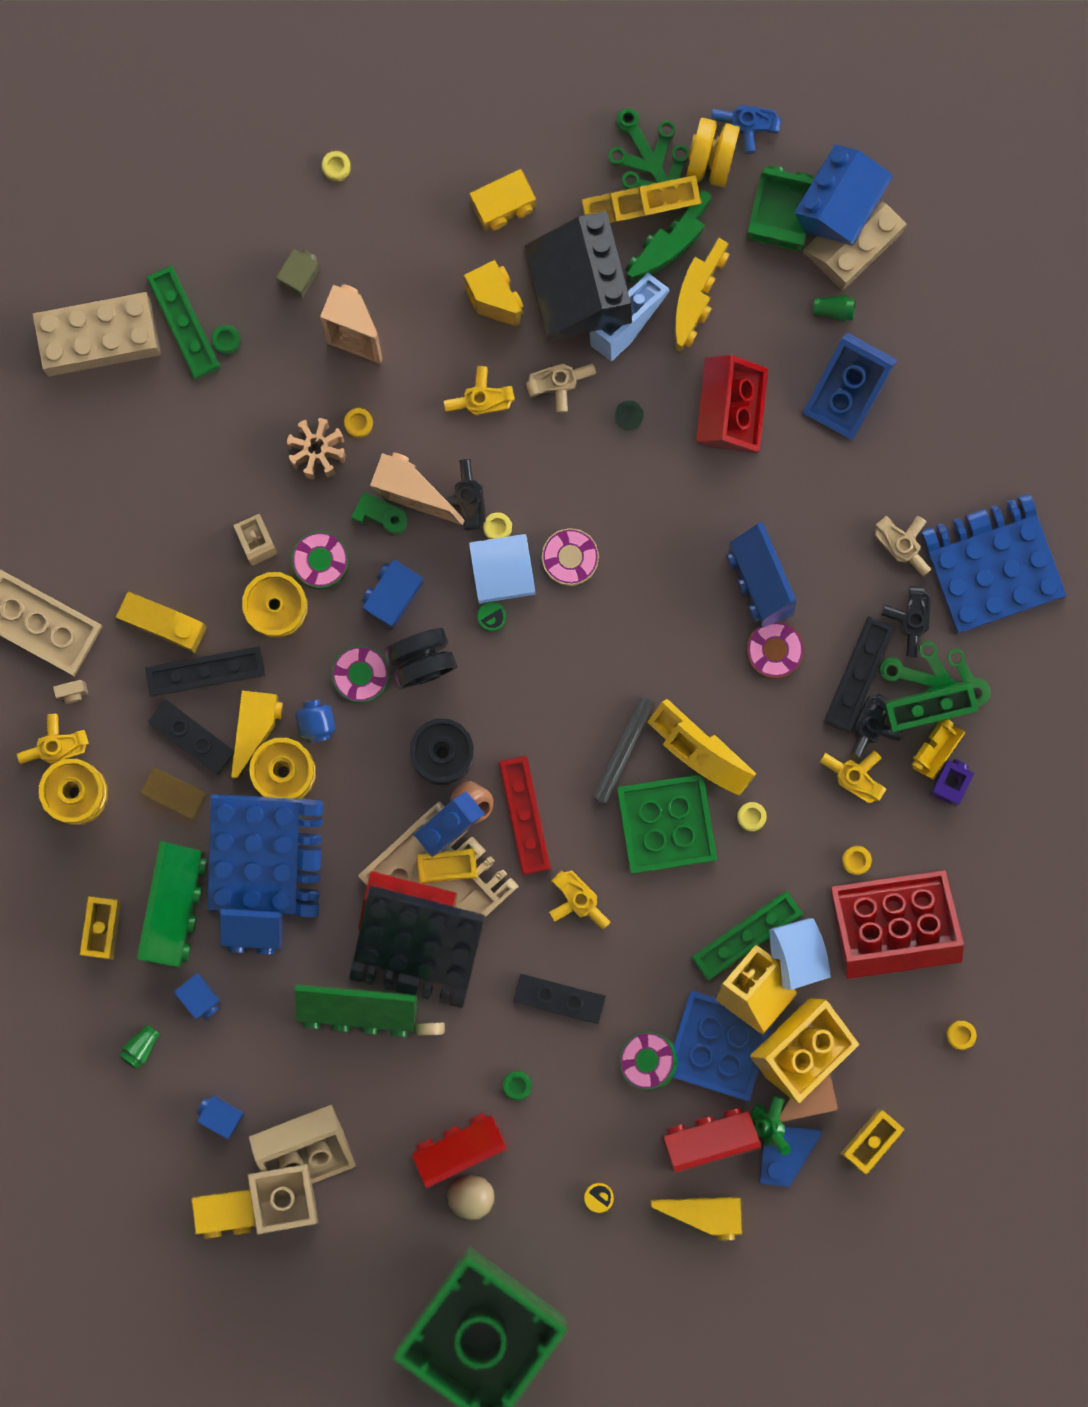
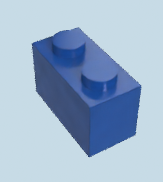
M395 559L390 565L384 564L377 576L380 579L375 589L370 587L361 600L364 603L362 608L365 613L392 630L424 583L423 577Z
M466 791L448 803L413 835L429 855L433 857L452 844L483 817L485 813Z

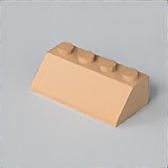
M342 284L341 287L333 285L320 316L327 344L381 364L382 354L378 333L361 295L357 294L358 290Z

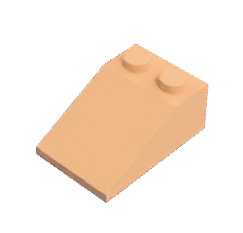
M395 452L392 453V456L382 453L370 486L384 500L463 525L465 520L415 469L416 466L408 462V457Z

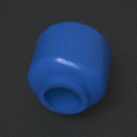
M320 699L303 702L304 708L298 710L295 714L299 736L302 739H307L308 743L331 739L330 734L334 733L336 729L331 706L327 704L321 705Z

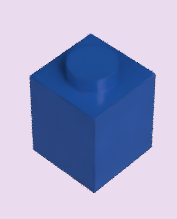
M199 973L195 974L174 991L196 1020L202 1017L207 1020L219 1011L216 1005L221 1002L220 998Z
M212 1095L210 1100L204 1098L196 1112L200 1115L197 1122L226 1139L231 1138L245 1114L244 1111L216 1095Z

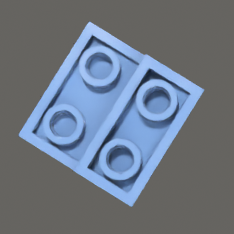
M526 534L469 543L479 604L536 595Z
M813 918L769 929L771 957L773 959H780L783 989L792 990L831 977L825 944Z

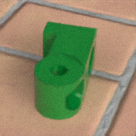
M364 491L351 516L352 522L362 526L365 519L382 526L385 532L392 536L404 533L408 525L407 515L403 510Z

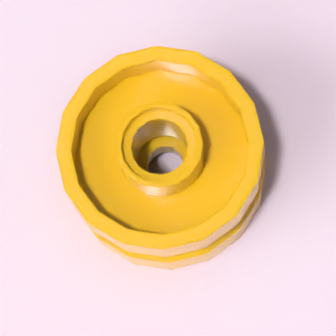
M701 117L697 134H694L688 156L690 162L686 177L696 175V180L700 182L704 178L708 165L709 169H712L709 178L710 184L725 188L740 127L726 123L722 127L720 137L717 136V139H714L717 127L715 120Z
M267 572L255 577L247 585L242 597V611L247 622L258 633L270 638H283L295 633L303 625L308 613V600L303 588L291 576L281 572ZM272 599L280 601V607L276 610H272L269 607Z
M273 738L264 742L254 752L250 762V778L255 789L264 797L303 799L311 791L315 782L316 765L309 751L299 742L289 738ZM281 767L289 769V774L286 777L279 776L278 771Z
M63 759L52 764L43 773L39 783V799L44 810L54 819L69 825H84L95 820L104 810L108 800V786L103 775L94 766L79 759ZM79 788L78 796L72 798L70 796L71 789Z

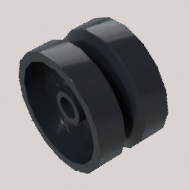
M444 628L431 629L415 634L384 649L389 664L401 666L393 674L398 689H405L433 681L458 668L452 652H439L448 644Z
M437 718L425 722L416 730L410 743V757L415 770L424 780L434 785H449L460 781L468 774L474 762V745L470 734L461 724L451 719ZM439 748H446L448 750V755L445 758L437 756Z

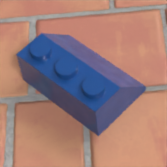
M835 144L797 207L795 215L805 233L853 246L893 175L861 151Z
M760 522L729 543V553H726L731 569L737 568L740 575L737 582L742 595L748 594L751 601L748 608L754 622L759 620L763 628L794 616L796 598L764 523Z

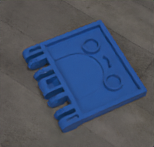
M1030 494L1018 497L1023 520H1021V514L1015 500L1007 501V509L1013 523L1006 526L1004 525V519L997 505L990 507L996 527L994 530H992V524L985 509L965 515L966 524L971 538L968 539L961 519H954L953 527L959 542L950 544L946 527L943 524L936 525L942 548L939 547L936 533L932 527L920 531L956 634L1067 596Z
M212 794L210 808L208 910L232 909L280 912L282 914H296L301 917L318 916L320 903L317 900L320 899V892L314 889L297 888L298 882L313 884L320 881L321 875L319 873L307 871H318L321 869L322 849L317 846L304 845H319L322 843V836L315 833H299V825L313 828L321 826L323 819L318 816L323 814V802L311 799Z

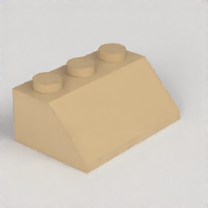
M879 200L853 246L817 236L803 249V252L843 291L903 233L907 224L886 203Z
M332 1104L249 1136L254 1158L260 1172L307 1164L311 1183L313 1184L356 1167L342 1126Z

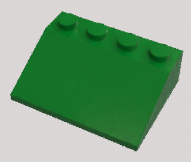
M160 841L137 959L181 968L183 962L188 963L191 945H187L189 933H194L197 918L192 916L194 904L199 905L202 894V887H198L200 875L205 876L208 859L203 858L204 852Z
M295 985L296 1021L303 1022L302 1028L320 1029V1024L322 1023L332 1024V1030L349 1032L350 1026L362 1027L361 1033L379 1035V1029L391 1030L390 1036L408 1037V1031L415 1032L417 996Z

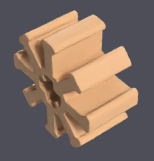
M318 418L319 425L316 434L312 435L307 420H303L298 423L300 432L304 433L306 439L294 438L291 434L287 439L290 450L293 448L302 450L295 455H289L294 469H297L300 464L309 460L307 468L304 469V474L306 478L312 480L315 479L314 473L317 463L322 464L325 475L329 478L335 474V470L332 465L330 466L327 458L340 460L341 463H344L346 457L344 448H332L337 443L344 442L341 431L337 428L336 432L325 437L329 424L323 418ZM315 443L318 444V447H320V445L322 444V452L317 455L315 451H313V453H310L312 451V445Z

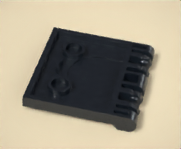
M370 885L349 979L361 982L365 964L370 966L366 977V984L372 985L377 974L376 968L386 969L387 973L384 976L383 988L390 990L394 972L400 973L396 991L413 996L417 994L420 979H424L426 984L422 998L428 1000L432 995L433 982L444 984L440 994V1003H447L450 988L455 987L451 1006L463 1009L485 915Z

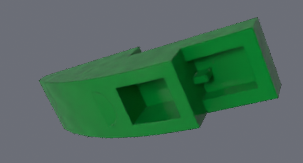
M702 190L700 192L701 204L684 207L687 210L681 219L679 217L674 219L668 228L670 234L661 228L656 235L650 233L642 245L645 250L639 258L634 256L625 269L628 271L627 282L632 284L640 281L647 273L654 275L680 258L697 241L705 227L699 221V218L710 205L712 195Z

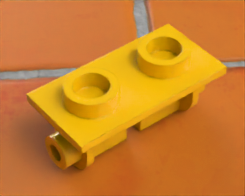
M949 719L938 721L936 727L929 735L930 743L925 742L916 756H913L912 769L934 779L966 732L953 726L954 723Z

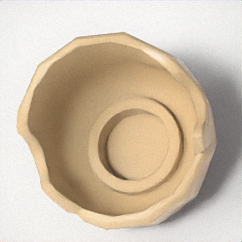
M462 1175L450 1184L447 1192L448 1206L460 1218L467 1220L481 1219L491 1211L495 1201L494 1189L486 1179L480 1176Z

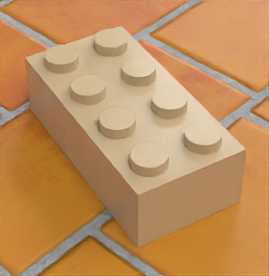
M147 292L33 313L42 367L48 377L161 355L151 300Z

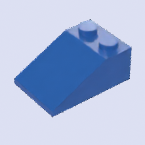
M847 333L842 337L803 414L853 440L898 360Z

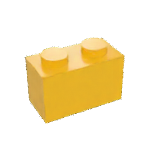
M521 169L469 193L470 202L484 230L490 228L492 230L500 229L508 223L507 220L515 216L518 218L525 217L532 213L533 208L536 207V198Z
M88 896L80 955L114 960L122 906L121 901Z
M878 1109L840 1154L859 1171L867 1175L905 1129L882 1109Z
M250 1190L192 1198L196 1234L203 1233L204 1239L222 1236L221 1231L233 1229L234 1235L250 1233L251 1227L256 1226Z

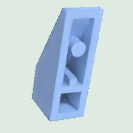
M647 273L628 291L631 301L632 323L590 332V346L612 362L632 343L667 296L669 288Z

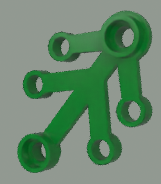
M630 108L621 110L617 115V127L621 132L630 135L642 158L625 154L622 148L614 147L610 150L608 156L610 164L613 166L623 165L651 173L656 183L680 178L683 165L687 162L689 150L686 146L677 145L672 151L674 162L668 178L662 169L669 141L675 134L676 128L674 123L668 120L660 123L658 128L659 138L653 153L639 128L638 113ZM630 115L633 117V121L626 123L623 117ZM668 126L672 129V132L664 134L661 129ZM679 150L684 151L686 154L682 159L677 158L675 155ZM620 153L622 159L615 161L612 158V154ZM633 171L626 172L622 178V185L626 190L655 184L654 182L639 179L638 174ZM628 177H633L636 183L628 185L625 180Z
M932 641L922 642L919 646V652L923 658L927 659L935 675L903 667L901 661L895 657L885 658L880 664V673L885 680L896 681L902 678L931 686V688L923 692L962 683L950 678L937 655V647ZM925 645L933 646V652L930 655L923 653L922 650ZM951 649L947 654L948 662L957 668L963 682H972L973 689H981L982 693L976 698L978 707L984 705L991 695L988 683L981 678H974L965 662V655L961 649ZM958 652L961 654L959 662L951 661L953 653ZM895 665L898 669L897 673L889 675L886 672L887 667Z

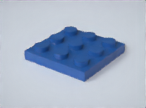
M690 990L673 1044L676 1049V1057H678V1066L673 1078L749 1102L759 1071L750 1055L769 1037L772 1025L762 1035L717 1002L716 998Z

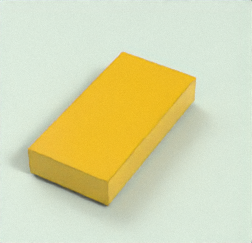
M475 848L444 851L433 857L429 853L416 854L418 878L421 884L478 878Z

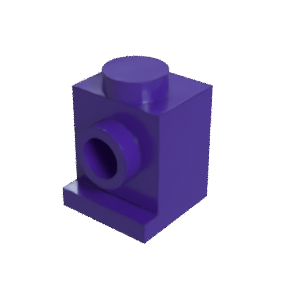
M956 759L953 762L946 761L929 794L956 807L960 805L974 773L969 771L970 766ZM948 777L956 779L957 784L955 787L948 786Z

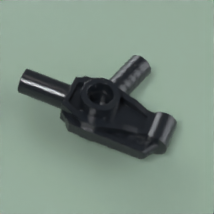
M471 459L459 460L461 481L455 485V495L446 498V500L452 507L460 506L465 520V531L480 529V525L486 521L483 486L476 480H473Z
M909 587V599L905 611L885 604L881 613L882 616L901 622V632L908 636L906 657H918L919 637L929 630L931 595L925 591L924 587Z
M879 693L876 696H869L854 724L855 736L858 739L850 756L856 760H860L869 743H876L880 736L900 741L902 738L903 730L892 732L888 725H884L885 708L883 702L889 701V699Z

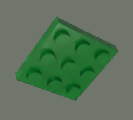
M699 774L617 787L630 874L717 861L704 776Z

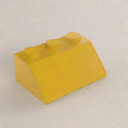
M809 998L750 1055V1058L766 1079L793 1101L800 1103L860 1044L827 1000Z

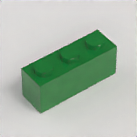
M969 681L883 702L889 728L892 732L979 711L973 685Z

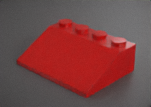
M946 870L831 886L846 979L962 963L964 943Z

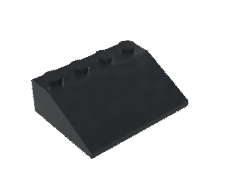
M607 211L579 216L525 245L548 341L632 323L631 301Z

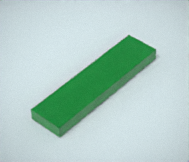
M170 265L146 276L194 379L197 380L221 369L173 266Z
M785 891L693 955L691 959L705 979L709 981L748 954L755 945L759 946L770 938L769 929L790 924L804 914L788 891Z

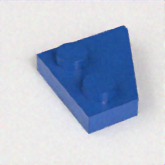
M784 1126L785 1133L783 1138L791 1147V1152L783 1156L774 1145L767 1147L763 1144L759 1183L790 1187L821 1137L822 1130Z

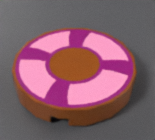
M776 622L763 628L760 625L752 632L747 641L746 655L750 666L757 673L765 678L780 679L789 676L799 667L804 656V644L801 635L796 629L785 622Z

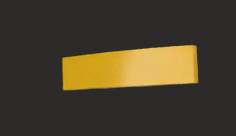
M696 175L581 199L584 215L607 211L610 223L701 204Z

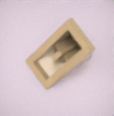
M260 514L233 525L251 566L278 555Z

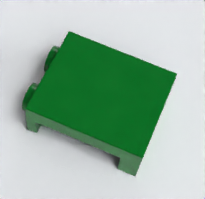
M778 166L763 167L746 240L801 252L806 233L797 219L795 211L812 184L813 176L804 172H797L796 174L787 173L785 169Z

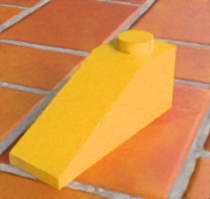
M129 591L116 615L117 619L194 654L207 629L204 623Z
M242 691L232 779H241L250 765L254 752L267 740L275 728L276 719L281 720L283 702H278L279 697L277 694Z
M740 1197L650 1200L652 1208L708 1234L717 1235V1240H735V1234H742Z

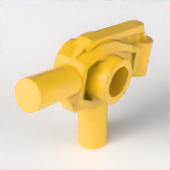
M477 366L475 387L466 389L464 397L444 400L445 412L467 408V411L473 415L507 410L510 408L511 402L515 401L512 386L498 389L486 388L488 367Z
M46 714L47 736L38 739L37 747L17 753L19 763L23 764L41 758L52 764L85 753L86 745L89 744L85 730L69 735H59L58 714Z
M875 750L859 764L852 760L843 764L827 753L820 760L821 764L837 773L836 777L839 786L868 804L880 801L887 790L867 774L868 770L882 759Z
M561 870L551 880L567 899V902L549 911L554 922L574 911L580 918L588 915L602 930L610 923L595 907L597 905V895L572 870L566 872Z

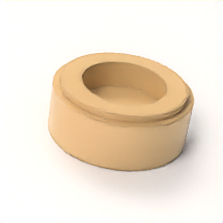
M444 1023L415 1024V1034L417 1036L443 1035L445 1033Z

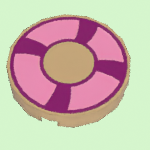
M567 528L557 531L548 538L543 546L541 559L544 570L551 580L560 585L572 587L586 582L593 576L598 567L599 552L596 543L590 535L578 529Z

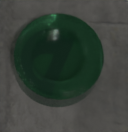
M632 400L620 403L615 411V421L624 430L638 428L644 418L643 408L639 403Z

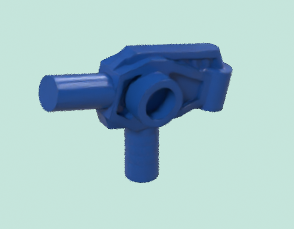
M746 105L739 106L734 109V112L713 109L711 120L730 123L740 127L739 133L743 135L745 154L756 152L754 133L769 132L771 134H779L782 120L774 110Z

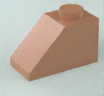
M828 1075L800 1103H796L788 1097L782 1107L779 1120L784 1122L838 1110L831 1075Z

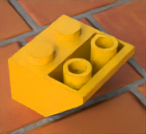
M493 260L464 275L465 291L477 314L515 327L521 324L523 303L516 291L511 292L510 278L504 266L498 267L496 261Z
M755 945L724 981L716 1001L764 1035L795 998L797 992L795 989L782 988L781 963Z

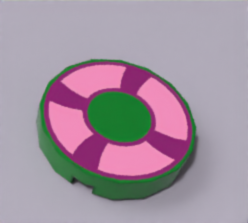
M325 531L311 532L303 536L294 546L291 556L292 568L297 578L305 585L315 589H326L338 584L346 574L349 566L348 551L343 541L334 534Z
M356 645L345 649L337 656L332 666L331 678L335 689L344 699L351 702L367 703L377 699L385 691L389 681V668L385 658L377 650L369 646Z
M651 1031L640 1032L631 1037L623 1046L620 1055V1070L625 1080L633 1087L645 1091H653L666 1086L675 1076L678 1066V1057H676L673 1043L665 1036Z

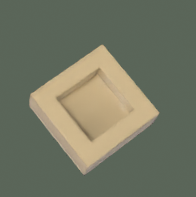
M82 679L53 686L56 698L59 701L64 700L65 704L81 701V696L88 694L86 683Z

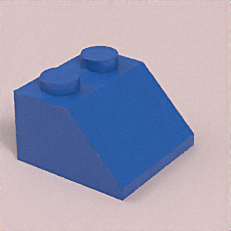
M220 909L221 946H227L228 952L245 953V948H257V954L274 955L275 949L282 950L284 914L280 912Z

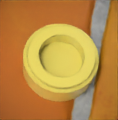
M333 151L323 158L322 171L327 179L338 182L344 180L349 175L351 169L350 161L344 153Z
M499 512L492 513L487 516L483 524V531L489 540L509 537L512 532V523L505 514Z
M756 802L744 804L737 813L738 824L742 829L749 832L761 829L767 819L765 809Z

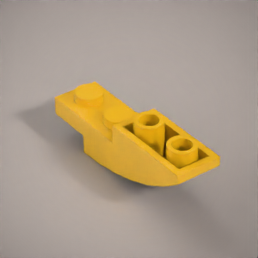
M718 238L705 262L694 257L684 278L678 298L674 325L675 348L680 353L684 346L690 348L698 334L694 331L699 321L704 323L712 308L708 307L710 297L702 292L704 291L708 294L716 278L712 277L717 267L722 269L730 256L726 252L729 243Z
M668 699L661 702L647 721L649 725L666 739L663 745L670 752L718 786L739 796L756 776V773L718 737L713 735L709 738Z

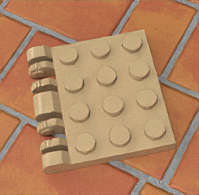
M440 801L437 802L358 875L359 878L367 885L370 872L374 871L419 883L416 854L428 852L413 834L445 806ZM466 830L460 837H458L452 844H450L446 849H444L441 852L454 851L452 849V846L456 842H458L468 831ZM473 836L457 849L475 848L476 861L486 852ZM491 856L477 867V877L493 865L495 860ZM504 870L498 871L487 884L479 877L425 883V885L457 892L456 908L485 915V917L519 887L510 878L495 893L491 891L507 875Z

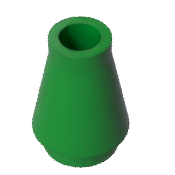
M848 294L815 298L813 315H820L844 323L847 320L853 321L856 299L849 297Z
M146 1024L139 1033L121 1047L123 1051L119 1057L138 1070L141 1065H145L160 1034Z

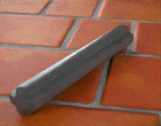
M644 696L640 698L593 794V799L603 804L607 803L655 705L653 700Z

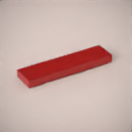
M527 756L498 761L522 876L551 870Z

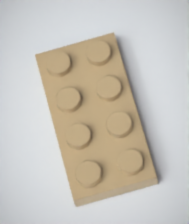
M0 570V636L75 677L103 626Z

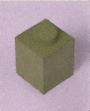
M293 249L276 277L278 285L303 299L320 271L319 263L316 262L317 257L306 250L299 252Z

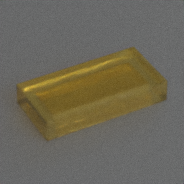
M156 767L153 768L141 791L142 794L193 820L207 795L205 792Z

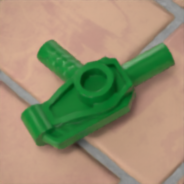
M774 1095L769 1114L765 1111L766 1108L763 1105L755 1104L750 1117L760 1141L767 1147L774 1145L780 1154L785 1156L791 1152V1147L783 1138L785 1133L784 1124L779 1120L785 1098Z

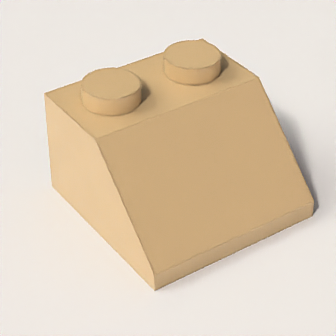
M307 1164L248 1174L257 1234L319 1223Z

